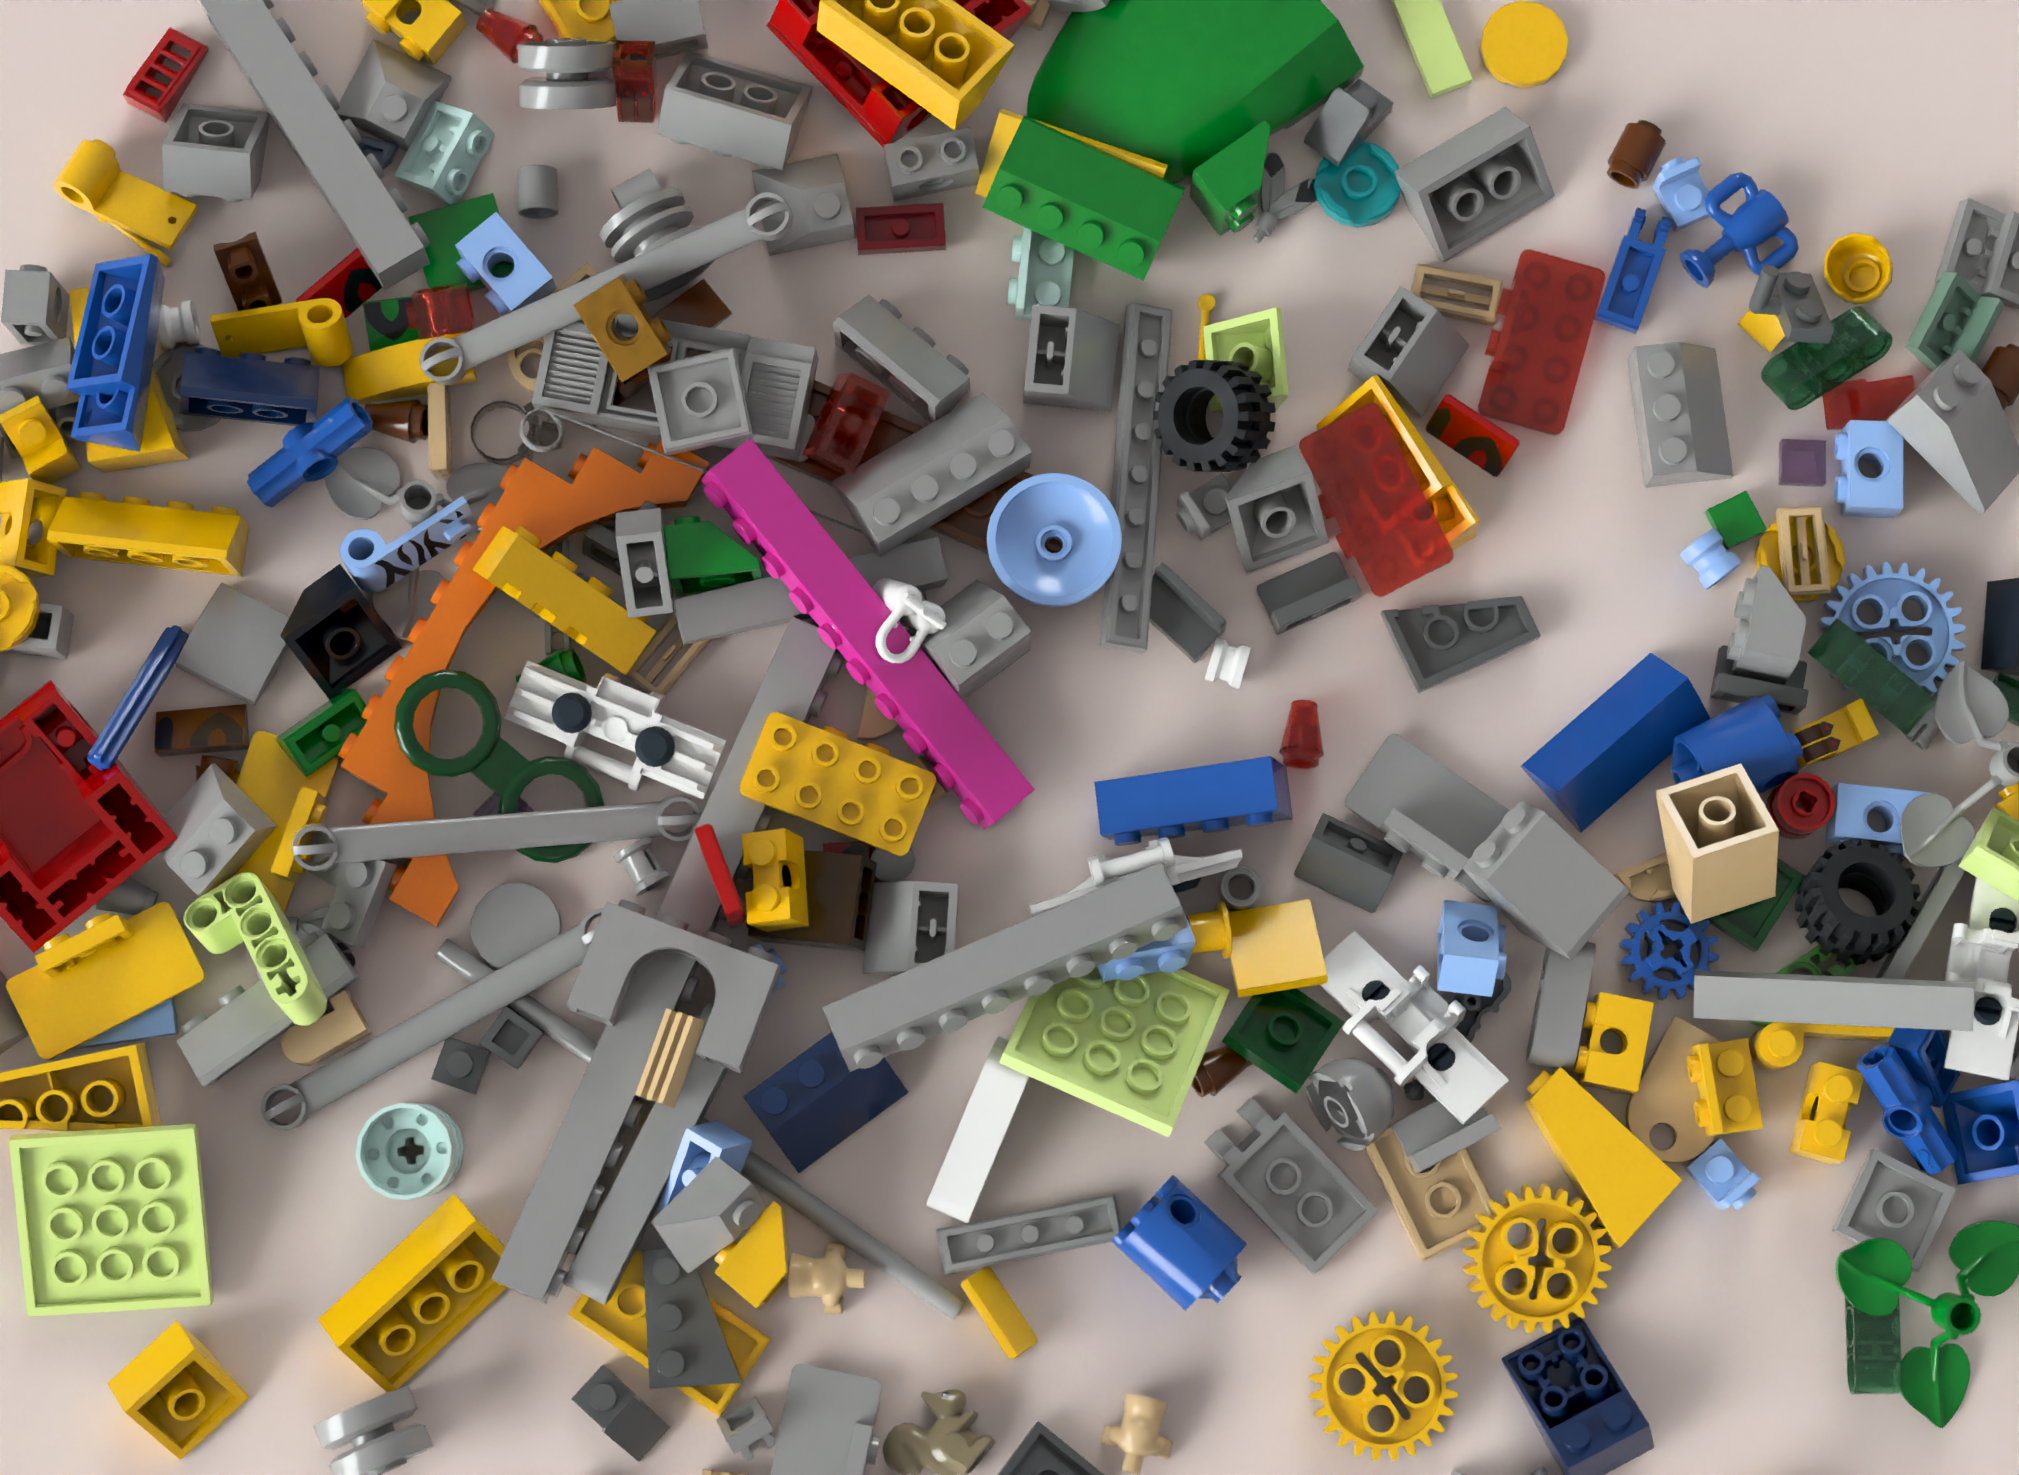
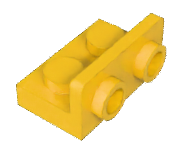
M1748 1038L1710 1044L1700 1043L1691 1047L1692 1055L1687 1056V1070L1690 1081L1692 1083L1697 1082L1700 1100L1694 1102L1695 1117L1698 1127H1705L1706 1137L1762 1129L1763 1123Z

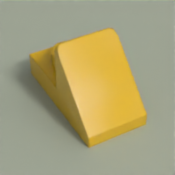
M38 395L0 414V423L22 457L26 471L33 480L52 484L82 468Z

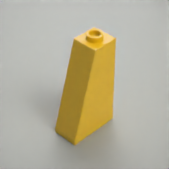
M1561 1067L1554 1070L1551 1074L1544 1069L1526 1088L1532 1095L1524 1104L1579 1196L1584 1201L1585 1206L1588 1210L1591 1209L1596 1212L1597 1217L1594 1221L1598 1226L1606 1229L1607 1232L1604 1234L1607 1242L1614 1249L1622 1247L1678 1186L1682 1179Z

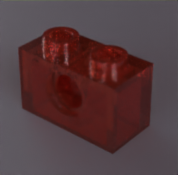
M852 372L838 374L802 455L839 473H855L891 391Z

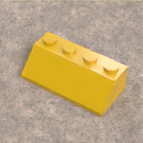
M820 0L818 32L953 130H956L982 103L1014 50L1012 42L953 0Z
M79 492L78 498L64 496L48 529L47 540L66 558L242 577L249 524L242 516L238 515V510L229 507L213 506L211 507V512L194 511L193 505L184 502L169 501L167 502V507L150 506L149 500L139 497L126 496L123 497V502L121 503L105 501L106 496L99 493Z
M454 1193L330 1307L318 1321L335 1345L384 1391L389 1393L397 1390L507 1288L491 1279L506 1246Z

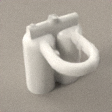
M890 578L880 579L874 584L872 589L892 612L879 628L876 635L877 651L884 660L891 663L906 662L916 654L928 634L937 633L945 628L947 623L945 622L944 610L935 603L923 600L921 592L910 584ZM899 621L902 626L917 632L914 637L911 636L909 638L911 642L902 653L893 654L887 649L886 638L892 628L898 627L897 622Z

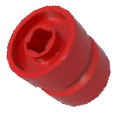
M1809 773L1796 774L1772 791L1767 798L1766 808L1779 829L1781 837L1792 840L1801 839L1814 833L1829 821L1834 812L1835 798L1829 784L1819 776Z

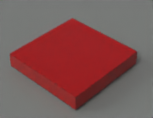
M708 823L695 828L694 832L730 928L746 923L745 920L747 918L713 826Z

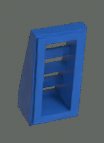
M1895 1028L1888 1040L1889 1047L1896 1049L1913 1079L1922 1082L1931 1090L1933 1095L1932 1106L1941 1108L1960 1076L1959 1071L1944 1068L1948 1043L1943 1031Z

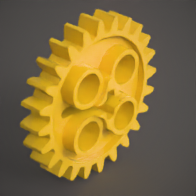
M1526 1184L1522 1185L1521 1198H1517L1508 1189L1504 1190L1506 1204L1501 1206L1490 1199L1488 1203L1493 1212L1490 1217L1478 1212L1475 1215L1483 1225L1481 1230L1467 1229L1466 1231L1470 1237L1476 1240L1475 1246L1462 1248L1463 1253L1474 1258V1262L1466 1264L1462 1267V1270L1467 1274L1477 1276L1467 1287L1472 1292L1484 1291L1476 1303L1482 1308L1494 1304L1490 1317L1496 1321L1507 1313L1506 1326L1512 1330L1518 1326L1521 1320L1523 1321L1524 1331L1528 1334H1533L1537 1322L1540 1323L1543 1331L1548 1334L1552 1332L1553 1320H1557L1563 1327L1569 1328V1313L1573 1312L1583 1319L1586 1316L1581 1304L1584 1301L1594 1305L1598 1304V1300L1591 1293L1593 1287L1607 1288V1284L1598 1278V1273L1609 1271L1612 1268L1611 1265L1600 1260V1255L1610 1252L1611 1246L1597 1242V1239L1602 1237L1607 1231L1602 1226L1590 1227L1597 1217L1596 1212L1590 1209L1579 1214L1584 1201L1575 1197L1567 1204L1568 1192L1562 1188L1556 1191L1553 1198H1551L1550 1187L1545 1184L1540 1185L1537 1196H1534L1531 1187ZM1543 1218L1545 1223L1542 1227L1539 1239L1537 1222L1539 1219ZM1523 1222L1527 1230L1525 1239L1519 1244H1509L1507 1238L1509 1229L1512 1225ZM1568 1227L1571 1231L1570 1243L1563 1249H1554L1552 1244L1554 1233L1560 1228ZM1538 1251L1545 1255V1260L1537 1262L1534 1267L1528 1262L1529 1256H1536ZM1512 1268H1519L1521 1272L1519 1285L1512 1290H1505L1502 1286L1503 1275ZM1556 1273H1564L1566 1277L1564 1289L1558 1294L1550 1295L1547 1291L1548 1280ZM1535 1278L1536 1297L1530 1299L1529 1292L1532 1289Z
M1375 1311L1368 1313L1366 1326H1363L1356 1316L1351 1317V1332L1348 1333L1344 1328L1336 1326L1334 1329L1339 1341L1334 1343L1330 1340H1322V1345L1329 1352L1328 1356H1313L1312 1360L1323 1367L1321 1373L1308 1375V1379L1320 1383V1390L1308 1394L1309 1398L1322 1400L1323 1406L1313 1413L1314 1417H1329L1330 1421L1323 1430L1325 1434L1334 1432L1337 1429L1341 1432L1337 1446L1343 1447L1350 1440L1354 1441V1456L1359 1457L1365 1447H1370L1372 1461L1379 1460L1382 1449L1387 1450L1391 1461H1397L1398 1447L1402 1446L1410 1456L1416 1455L1414 1441L1418 1439L1425 1446H1431V1439L1427 1431L1432 1429L1443 1433L1445 1429L1437 1420L1439 1415L1453 1416L1454 1414L1450 1408L1443 1405L1445 1399L1458 1397L1457 1392L1446 1389V1382L1456 1379L1458 1377L1457 1374L1444 1372L1443 1366L1452 1359V1356H1438L1435 1352L1443 1342L1441 1338L1432 1340L1429 1343L1425 1340L1429 1326L1424 1325L1416 1332L1412 1331L1411 1316H1406L1400 1325H1396L1394 1312L1388 1311L1384 1323H1379ZM1383 1340L1391 1341L1398 1349L1397 1361L1389 1367L1380 1365L1375 1358V1348ZM1358 1352L1364 1354L1379 1377L1386 1378L1390 1376L1393 1383L1390 1384L1389 1389L1410 1413L1409 1419L1404 1420L1396 1407L1385 1394L1374 1395L1372 1390L1377 1385L1376 1381L1357 1361L1356 1354ZM1348 1368L1359 1372L1363 1382L1361 1390L1352 1396L1345 1394L1339 1387V1377ZM1413 1376L1422 1379L1427 1388L1425 1398L1417 1404L1408 1401L1403 1391L1405 1382ZM1377 1405L1384 1406L1391 1414L1390 1426L1382 1432H1376L1370 1428L1367 1419L1369 1411Z

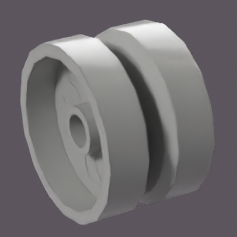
M548 38L546 41L519 43L518 67L528 72L546 73V77L528 78L519 84V107L531 109H594L615 106L616 82L606 77L588 76V72L607 71L615 66V43L609 41H588L586 38Z
M409 1386L363 1402L314 1426L322 1448L332 1450L350 1443L353 1444V1449L338 1455L330 1463L329 1467L333 1475H382L406 1464L408 1459L433 1447L425 1425L412 1424L398 1430L394 1429L393 1425L411 1417L418 1409Z

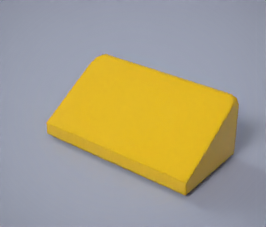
M990 1267L983 1268L961 1282V1288L1008 1359L1011 1358L1013 1360L1038 1342L1037 1336Z

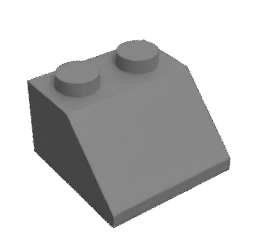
M183 103L162 143L164 191L177 192L185 197L205 195L222 197L230 202L251 201L261 181L269 127V113Z
M214 763L205 770L165 817V820L178 838L162 851L166 864L198 896H201L232 878L277 825Z

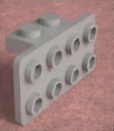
M1397 734L1389 735L1345 798V806L1384 833V840L1403 853H1407L1409 850L1423 860L1422 866L1435 876L1442 879L1447 876L1482 901L1491 902L1492 900L1462 867L1472 857L1475 849L1485 842L1499 826L1506 813L1510 810Z
M805 1364L795 1365L791 1371L770 1475H864L867 1463L875 1465L881 1437L872 1436L882 1390L881 1383L874 1378Z

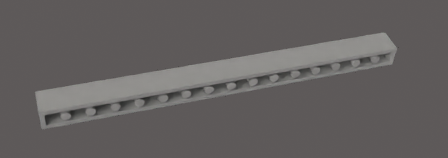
M793 616L788 623L696 826L697 828L708 823L713 826L734 885L738 878L745 880L751 869L743 865L742 834L766 831L769 829L773 819V814L768 812L770 806L744 797L740 792V783L765 721L772 712H779L804 723H808L811 715L818 718L828 696V693L822 691L828 676L836 678L845 659L837 648L831 649L825 644L818 633L819 627ZM694 832L655 919L661 921L663 915L674 917L689 925L687 931L704 937L706 931L714 932L719 919L727 921V917ZM663 955L648 961L635 973L614 1025L607 1024L495 1269L491 1278L495 1282L545 1304L550 1295L558 1297L568 1273L562 1270L569 1253L574 1255L578 1253L587 1232L586 1229L581 1227L588 1210L596 1212L604 1196L606 1187L601 1186L600 1183L606 1169L609 1168L614 1171L624 1151L625 1145L619 1143L626 1126L634 1128L641 1114L644 1103L638 1101L639 1096L635 1095L665 1010L667 1008L678 1012L682 1001L690 1003L700 981V978L694 976L699 965L698 961L683 955Z

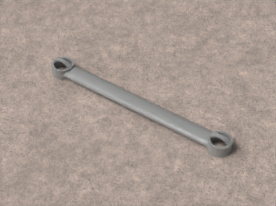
M765 192L758 194L751 199L747 208L452 339L443 337L432 339L421 351L419 359L421 369L427 377L438 384H454L463 378L468 369L581 320L573 305L623 273L628 281L635 278L643 291H646L761 239L768 241L781 239L792 227V209L776 193ZM764 203H777L756 212ZM785 212L784 221L774 231L764 232L755 227L759 221L771 215ZM441 347H454L432 356ZM459 358L457 367L448 376L438 377L432 373L431 368L440 362Z
M675 794L667 796L659 802L332 828L322 824L311 823L297 830L292 839L291 848L294 859L301 867L307 870L319 871L336 863L632 840L646 837H667L672 841H684L692 837L694 829L700 820L701 813L700 809L691 799L684 795ZM678 801L689 804L694 812L688 815L662 816L667 806ZM692 824L690 828L680 833H673L663 828V825ZM313 830L324 832L332 840V842L326 844L297 845L301 836ZM331 852L329 857L319 862H309L299 856Z
M604 908L591 911L579 925L290 1085H279L271 1088L265 1094L261 1104L264 1120L268 1125L279 1130L297 1128L315 1111L581 965L596 930L595 928L587 933L588 927L596 917L601 916ZM292 1091L296 1094L270 1109L274 1097L280 1092ZM301 1103V1113L294 1122L281 1124L274 1119V1117Z

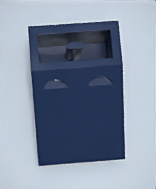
M1581 1317L1569 1322V1328L1562 1326L1501 1358L1549 1451L1564 1475H1605L1654 1448L1648 1421Z

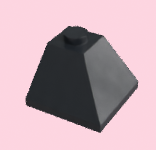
M341 564L303 590L280 635L329 700L402 648Z

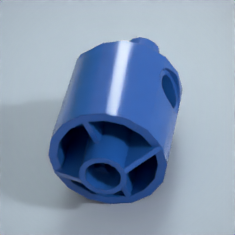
M1767 694L1761 698L1755 696L1676 736L1673 743L1671 773L1675 783L1679 784L1737 764H1742L1758 794H1761L1798 774L1799 764L1797 758L1803 756L1804 753L1793 732L1785 733L1778 720L1781 718L1779 708L1774 699Z
M1174 1175L1165 1182L1111 1241L1185 1311L1198 1298L1213 1299L1218 1303L1242 1277L1238 1273L1237 1255L1247 1245Z

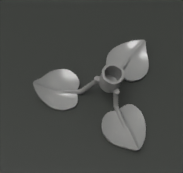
M359 447L349 448L337 457L338 465L331 474L325 477V482L333 502L346 515L355 519L368 520L379 513L383 503L392 506L400 502L403 518L414 528L437 513V506L444 508L461 496L467 501L478 521L486 505L489 502L496 505L505 490L501 489L499 484L509 467L491 463H475L459 468L452 473L446 483L447 493L452 499V502L444 499L443 494H436L434 488L422 480L408 482L402 489H398L400 485V472L395 460L381 450ZM479 527L475 531L480 532L482 528ZM418 567L390 587L380 592H372V601L376 613L397 638L406 640L420 617L428 620L436 606L430 600L443 579L439 572L434 570L419 571L420 567Z
M1965 660L1958 663L1947 674L1940 685L1934 709L1937 725L1942 734L1955 744H1963L1974 738L1978 746L1997 750L1998 753L1992 757L1989 764L1992 778L1961 802L1955 809L1946 797L1936 793L1922 794L1914 798L1905 807L1900 822L1904 856L1909 862L1921 867H1943L1963 858L1976 833L1973 825L1960 815L1997 785L2013 786L2019 783V742L2008 745L2006 740L1996 742L1985 739L1998 735L2006 726L2009 718L2007 701L2003 693L1992 681L1978 673Z

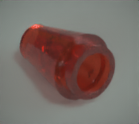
M491 8L486 9L480 15L476 24L477 31L482 33L512 63H518L519 43L543 41V35L537 32L535 25L494 11Z
M1295 700L1291 702V710L1289 711L1279 753L1283 756V764L1285 766L1295 769H1312L1319 765V758L1324 755L1317 712L1318 704L1310 700Z

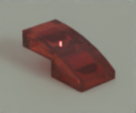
M1908 375L1867 382L1866 379L1821 385L1827 430H1841L1850 420L1887 421L1890 415L1915 389L1914 377Z

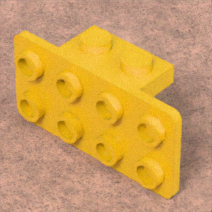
M779 712L770 713L740 783L741 794L744 797L895 856H905L909 852L936 783L935 775L930 771L889 756L890 751L884 747L870 742H865L863 746L850 741L846 733L833 727L824 726L823 729H820Z
M257 731L252 737L236 785L277 827L235 875L243 872L255 874L279 901L286 914L299 875L304 874L307 870L301 867L294 859L291 848L292 839L297 830L304 825L311 823L324 824L328 809L325 806V802L337 772L339 760L335 757L314 773L305 777L275 738L278 735L266 731ZM316 830L301 836L297 845H310ZM312 854L299 856L310 862Z
M160 902L128 919L118 914L111 916L110 913L101 914L85 923L87 930L71 938L69 934H63L46 942L43 945L45 951L34 956L38 964L7 981L6 989L38 1055L42 1059H54L204 981L205 972L173 907L169 903Z

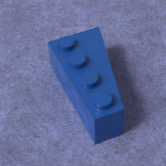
M1272 756L1094 782L1100 835L1109 840H1114L1116 846L1141 843V836L1158 835L1159 839L1164 837L1175 839L1186 836V831L1202 830L1203 833H1216L1227 831L1230 829V826L1247 825L1248 827L1270 825L1275 821L1293 819L1287 768Z

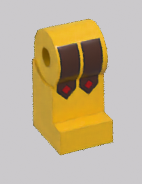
M1862 698L1793 731L1804 753L1803 756L1797 758L1799 769L1819 761L1824 762L1870 742L1879 735Z

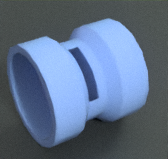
M1716 528L1705 533L1679 554L1687 565L1695 567L1699 573L1698 580L1706 590L1717 584L1742 564L1734 552H1728L1722 545L1723 537Z

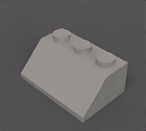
M688 50L665 87L657 134L669 137L678 144H693L710 149L719 156H734L753 162L760 168L783 170L793 152L813 87Z
M1506 107L1394 172L1407 207L1443 261L1555 196L1531 127Z
M867 295L833 321L836 346L927 422L932 423L949 413L970 390V378L966 376L969 370L956 357L949 354L945 358L933 348L935 345L934 340L922 329L915 327L911 330L899 320L902 317L901 313L885 299L877 302L873 297Z
M1683 342L1635 346L1627 362L1644 487L1733 478L1716 348Z

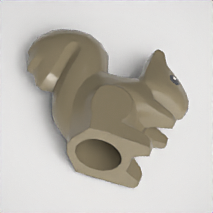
M946 1390L935 1394L922 1392L921 1397L936 1415L937 1420L928 1431L914 1423H903L895 1426L887 1434L883 1444V1455L886 1464L891 1470H895L901 1475H907L908 1473L919 1475L924 1467L938 1475H969L996 1441L986 1434L978 1437L971 1430L972 1424L979 1415L975 1410L972 1409L964 1415H960L966 1405V1396L960 1390Z

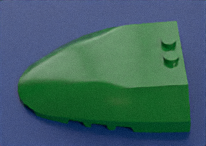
M1110 0L1107 6L1102 9L1090 12H1072L1033 79L1028 94L1027 117L1167 164L1168 167L1164 179L1177 184L1182 182L1187 176L1192 175L1195 168L1264 120L1270 125L1269 136L1282 128L1288 129L1325 104L1337 87L1344 90L1358 79L1363 73L1364 65L1339 20L1320 0Z

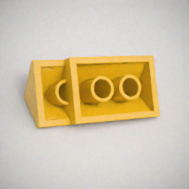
M1378 375L1368 379L1316 424L1317 429L1383 535L1390 533L1396 535L1416 569L1428 565L1475 538L1480 519Z

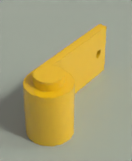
M99 139L81 141L53 182L56 192L69 203L172 250L198 211V206L122 171L115 158L116 152L104 141Z
M329 298L210 315V323L222 356L239 357L240 353L259 354L307 346L311 359L315 364L322 367H336L347 361L353 353L354 347L341 305L336 300Z
M1773 1022L1757 1030L1752 1035L1749 1041L1751 1057L1755 1059V1065L1767 1071H1774L1787 1067L1798 1060L1802 1054L1804 1037L1884 1042L1889 1040L1895 1028Z

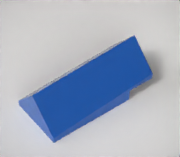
M152 254L96 263L66 387L67 390L80 395L71 438L141 452L165 283L159 259Z
M1650 653L1520 767L1581 833L1673 753V743L1676 736L1711 718L1689 678Z

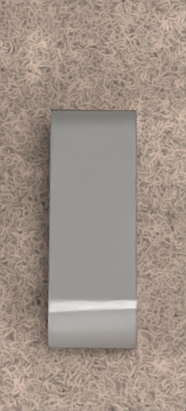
M1586 942L1572 960L1546 947L1528 1041L1526 1062L1553 1068L1561 1067L1563 1070L1568 1071L1573 1070L1596 951L1595 943Z

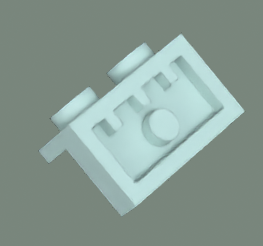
M434 101L394 176L405 185L436 195L448 206L456 204L468 188L472 176L489 148L494 132L474 113Z
M1024 226L1022 236L1014 235L1011 262H1020L1018 278L1009 279L1007 304L1016 305L1015 319L1031 320L1032 304L1069 308L1074 249Z

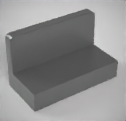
M1336 552L1320 557L1257 586V593L1277 635L1357 601L1362 592L1355 576L1348 577Z
M1161 562L1156 567L1152 579L1149 622L1195 663L1216 641V638L1223 634L1227 621L1166 564Z
M1722 645L1718 649L1710 698L1741 704L1755 696L1761 698L1769 694L1776 702L1780 712L1798 715L1806 708L1809 690L1803 689L1807 670V663L1805 661L1799 660L1785 685L1731 675L1734 660L1727 659L1728 646Z
M1322 813L1295 869L1294 875L1361 909L1374 913L1395 874L1403 852L1384 841Z

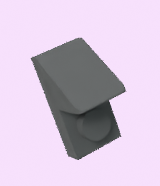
M1360 78L1347 91L1337 87L1307 133L1304 143L1339 167L1391 113L1394 102Z
M602 1365L571 1398L603 1428L602 1431L638 1462L671 1428L605 1365Z

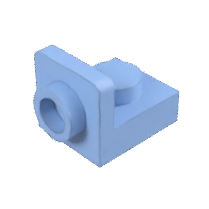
M1678 157L1660 167L1661 173L1658 174L1652 185L1667 217L1672 219L1671 226L1674 232L1710 217L1705 206L1708 191L1698 172L1702 165L1698 157L1685 161L1684 157Z
M1721 1138L1712 1143L1684 1168L1720 1210L1731 1205L1736 1210L1741 1208L1757 1194L1753 1186L1761 1180V1177L1756 1172L1751 1173Z

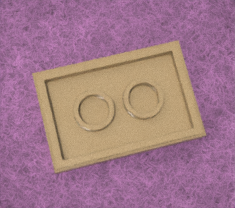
M1392 1123L1365 1150L1420 1261L1423 1262L1472 1238L1466 1233L1467 1229L1481 1230L1483 1225L1475 1215L1478 1212L1490 1217L1493 1212L1488 1201L1492 1197L1467 1147L1416 1174L1392 1130V1125L1394 1124Z

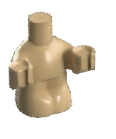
M829 1242L827 1251L822 1258L792 1254L788 1273L790 1298H802L805 1296L822 1297L826 1314H842V1303L844 1301L842 1294L847 1287L865 1288L866 1270L847 1268L844 1262L846 1260L845 1250L847 1246L843 1243Z
M1125 1394L1124 1415L1121 1426H1104L1100 1442L1102 1444H1110L1113 1447L1119 1446L1126 1453L1122 1468L1123 1472L1140 1475L1143 1458L1153 1455L1163 1457L1164 1459L1170 1458L1173 1441L1166 1440L1159 1435L1162 1419L1168 1408L1166 1402L1140 1395Z

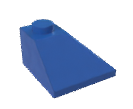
M2019 1080L1950 1093L1942 1107L1948 1136L1958 1151L1957 1159L1954 1162L1958 1185L2019 1175Z

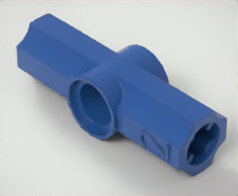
M348 396L315 423H303L291 429L282 440L284 447L248 474L249 480L247 483L251 491L264 505L272 508L303 483L325 478L336 469L338 465L337 457L373 430V421L370 415L356 399Z
M1885 1043L1872 1047L1870 1051L1860 1056L1857 1067L1884 1110L1882 1117L1884 1128L1891 1135L1902 1139L1920 1170H1924L1930 1175L1942 1172L1948 1165L1954 1163L1957 1159L1958 1151L1931 1108L1933 1103L1931 1090L1922 1082L1913 1079L1896 1049L1889 1047Z

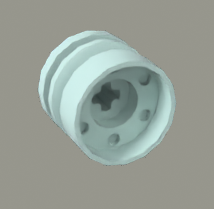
M398 1103L380 1109L366 1121L357 1139L356 1159L360 1174L373 1190L388 1198L411 1200L437 1194L454 1181L463 1165L465 1145L460 1128L448 1113L430 1104ZM413 1138L416 1145H423L424 1154L416 1157V1163L413 1156H406L405 1147L413 1145Z

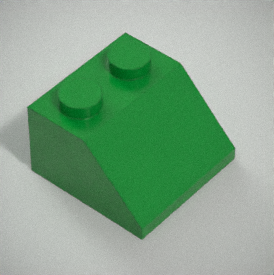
M1266 120L1193 170L1189 196L1219 236H1222L1230 229L1233 233H1237L1248 226L1255 218L1253 213L1258 206L1257 202L1262 184L1270 133V125Z
M686 516L675 519L674 525L664 526L669 577L676 596L699 594L763 578L759 559L710 521L701 522L698 516Z

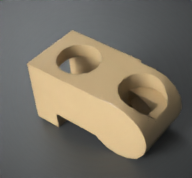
M344 990L331 997L329 1000L335 1010L319 1018L316 1022L303 1026L297 1024L291 1026L285 1032L281 1047L283 1054L288 1060L301 1066H312L372 1033L351 993Z

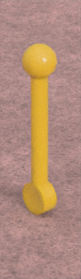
M97 216L100 222L110 223L147 253L158 257L160 264L167 267L172 261L166 254L155 248L141 236Z
M1203 294L1198 300V308L1202 313L1197 360H1206L1203 326L1209 325L1210 312L1213 311L1216 304L1215 298L1210 294Z

